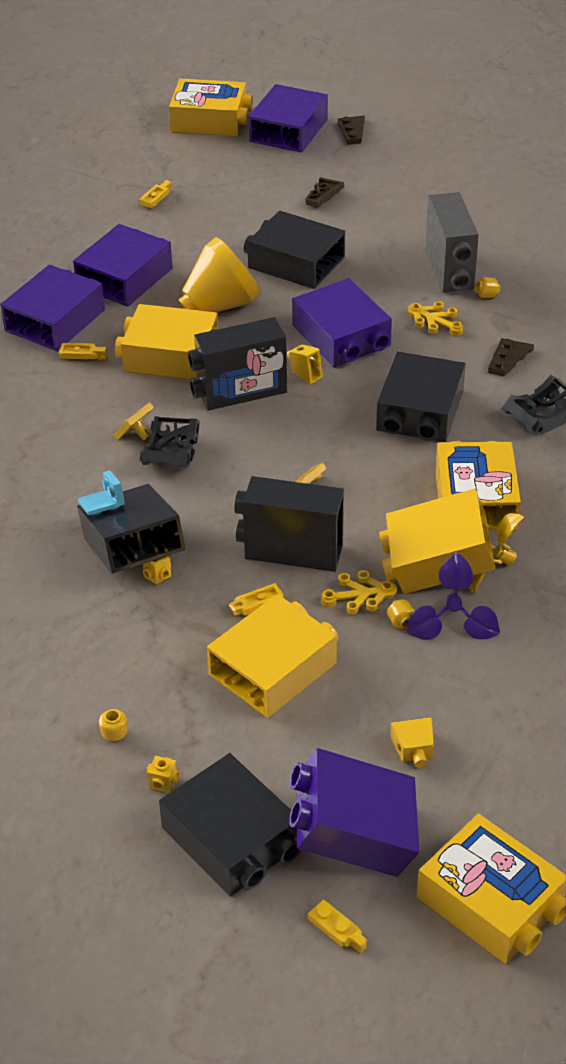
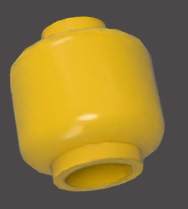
M481 277L475 284V292L480 298L493 299L499 294L500 285L495 278Z
M404 599L396 600L389 606L387 615L394 627L406 629L408 620L415 610L409 601Z
M111 709L100 716V732L104 739L118 741L126 736L128 724L126 715L122 711Z

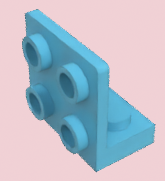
M111 471L103 472L102 486L104 491L78 498V503L87 515H98L102 511L108 509L115 510L125 505L121 483Z

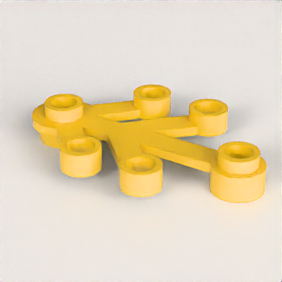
M439 301L435 302L433 306H421L418 303H413L407 308L409 316L415 319L414 325L418 328L423 327L425 324V319L421 317L423 316L427 319L428 332L431 334L438 332V325L436 323L450 328L452 336H461L463 334L461 322L455 321L452 323L443 319L446 317H457L456 308L451 307L448 308L447 312H442L444 310V303Z
M361 570L358 572V581L372 586V588H367L350 580L349 574L341 573L338 576L339 585L347 586L353 590L337 593L333 590H325L321 594V604L326 608H331L336 605L337 600L356 598L354 601L347 603L346 611L349 614H356L359 607L365 601L366 609L373 612L378 609V605L384 599H392L395 596L397 586L393 582L375 580L369 577L368 571ZM376 595L375 598L368 599L369 596Z

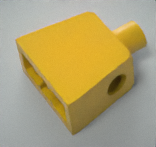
M300 345L288 351L287 359L291 361V368L294 374L309 384L323 378L320 349Z
M432 718L391 723L390 737L403 762L414 761L416 768L425 767L427 759L433 757Z

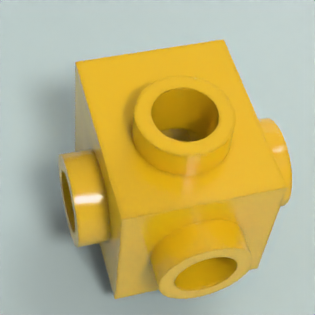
M166 556L144 563V577L156 585L170 578V557Z
M155 756L152 764H149L146 770L150 789L164 793L172 792L180 775V771L177 770L176 760L168 757Z

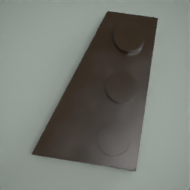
M365 115L338 118L337 124L347 145L362 143Z
M320 177L318 179L319 183L314 185V190L310 191L306 197V205L313 206L314 208L320 207L345 188L344 182Z
M501 338L489 364L488 373L505 376L516 366L519 360H523L528 352L531 353L534 350V344Z

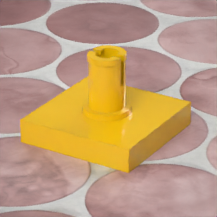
M150 402L127 419L113 436L119 440L127 432L134 429L142 440L145 441L152 433L143 425L142 420L150 413L154 406Z

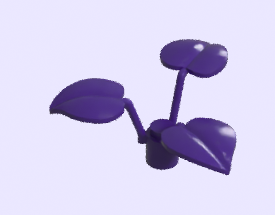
M457 552L439 570L441 584L448 589L454 588V592L446 598V605L437 615L432 606L425 605L419 607L409 618L406 628L407 633L425 640L433 639L442 630V622L439 617L446 610L451 612L461 610L468 617L464 622V629L471 637L490 639L500 633L497 616L491 608L477 606L470 615L462 606V599L457 594L458 588L467 589L470 587L473 581V572L468 561Z

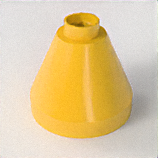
M215 237L204 246L182 289L184 296L178 302L183 309L217 313L251 304L261 296V291L240 259L222 240Z

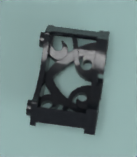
M550 374L534 390L535 393L532 395H511L501 408L505 413L513 414L528 427L526 430L528 433H547L566 423V384ZM560 387L564 389L562 393L559 392ZM555 404L553 415L542 416L535 414L536 407H549Z
M155 416L154 421L151 422L152 434L150 441L143 448V451L140 452V462H142V465L158 462L178 464L179 468H188L190 466L189 461H193L195 455L193 444L198 441L200 421L194 418ZM162 423H173L174 430L171 432L169 425L166 424V430L161 431ZM177 424H189V425H185V426H182V427H180V428H177ZM174 439L175 444L181 448L171 452L161 449L162 446Z

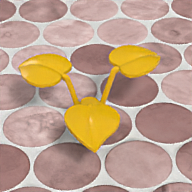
M509 513L501 520L497 528L498 536L496 538L501 546L495 547L491 545L492 550H494V563L499 565L504 563L511 566L515 562L517 553L511 550V547L507 546L505 542L524 516ZM485 573L473 576L472 584L468 588L472 593H477L478 585Z

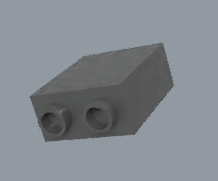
M460 192L428 195L425 250L442 292L474 289L479 234Z

